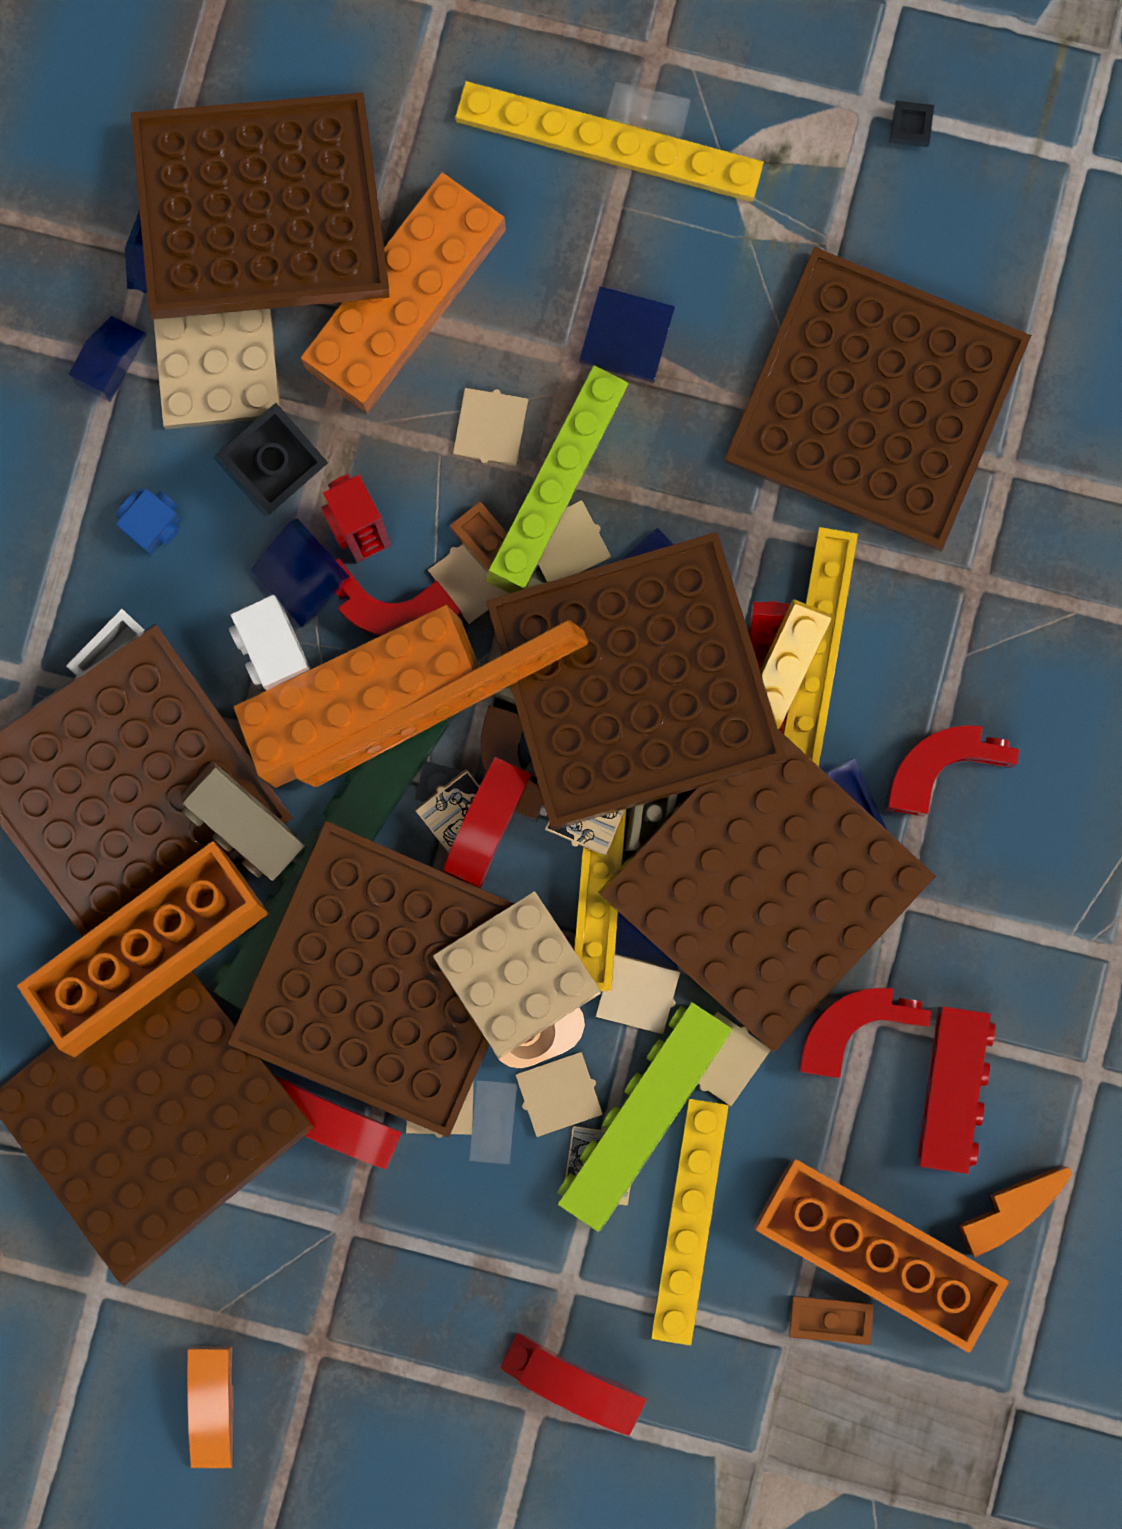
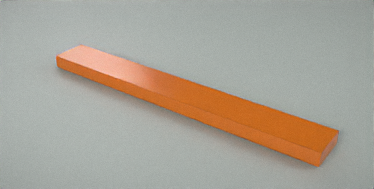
M569 620L293 766L296 778L314 787L334 779L582 648L589 643L584 630Z

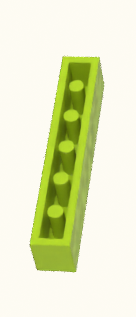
M595 365L593 366L488 571L486 582L510 594L526 589L625 394L628 382Z
M693 1002L688 1009L681 1005L669 1023V1026L674 1030L666 1042L659 1039L646 1058L652 1063L643 1076L637 1072L624 1093L629 1095V1098L621 1109L616 1106L613 1107L602 1124L607 1131L599 1143L592 1139L580 1157V1160L585 1163L577 1176L570 1173L557 1192L562 1196L558 1205L597 1232L602 1230L733 1032L732 1028Z

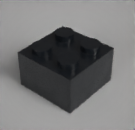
M277 403L269 407L213 456L216 462L264 516L270 515L328 464L327 460Z

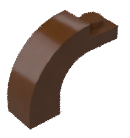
M490 705L484 719L480 740L481 757L485 772L487 773L495 757L522 769L519 763V748L524 732L519 714ZM529 780L525 793L515 812L537 823L541 808L545 809L539 786Z

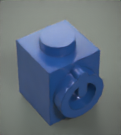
M140 488L132 493L123 502L116 514V518L119 519L116 525L151 556L161 544L166 546L176 537L180 530V527L177 525L182 520L174 512L178 505L162 491H159L155 496L147 488L145 490Z

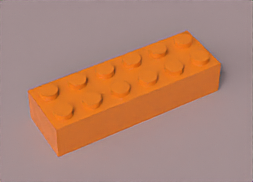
M441 172L384 247L390 298L343 302L301 356L305 369L362 411L368 413L506 231L505 217Z
M445 605L233 707L258 776L277 788L296 779L293 766L480 668L461 619Z
M212 841L18 984L17 987L58 1049L75 1058L269 913L227 853Z
M793 1157L790 1159L753 1226L756 1231L968 1353L974 1347L1009 1283L1003 1277Z

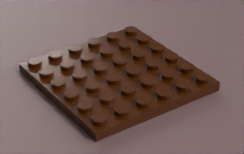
M364 92L131 112L150 320L390 298Z
M814 247L724 463L941 552L946 544L1032 335Z
M718 532L486 601L501 655L512 651L568 620L584 630L589 642L582 648L510 685L552 831L787 761Z
M156 623L0 729V826L82 936H85L212 841L221 847L212 838L215 833L213 829L205 822L199 827L182 812L186 806L182 803L180 797L212 760L282 822L286 824L293 817L271 785L258 776L252 758ZM222 848L232 861L241 855L235 848L230 853Z
M779 729L778 731L787 757L786 762L692 789L598 891L608 903L773 1052L782 1045L936 877Z
M324 821L227 1044L449 1138L489 1043L436 963L433 955L511 907L514 903Z
M193 970L75 1058L59 1050L54 1043L0 1088V1119L114 1277L124 1286L315 1128L261 1058L227 1044L235 1024Z

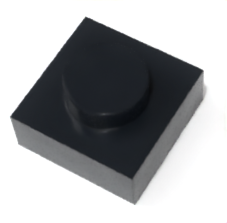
M896 100L890 143L928 147L930 144L934 105Z
M425 761L415 800L424 802L437 792L436 788L438 785H446L459 775L462 770Z

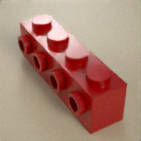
M346 474L328 484L329 490L323 492L328 504L322 506L321 509L341 550L349 547L356 562L359 563L391 547L392 544L383 520L360 475L351 478L350 474Z

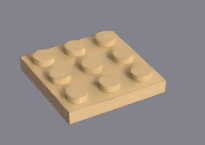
M271 309L154 319L162 417L165 429L254 421L273 404L277 403L280 406Z
M535 891L433 955L436 963L498 1059L601 994L600 989Z

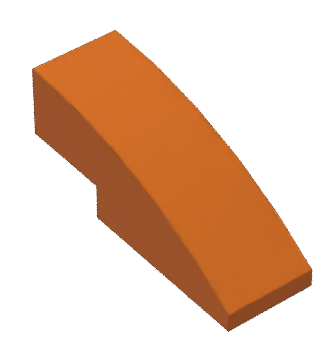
M1062 1165L989 1194L994 1207L993 1211L958 1224L969 1254L973 1257L984 1254L1024 1230L1059 1195L1072 1176L1070 1168Z
M191 1346L188 1349V1428L191 1468H232L234 1385H232V1346Z

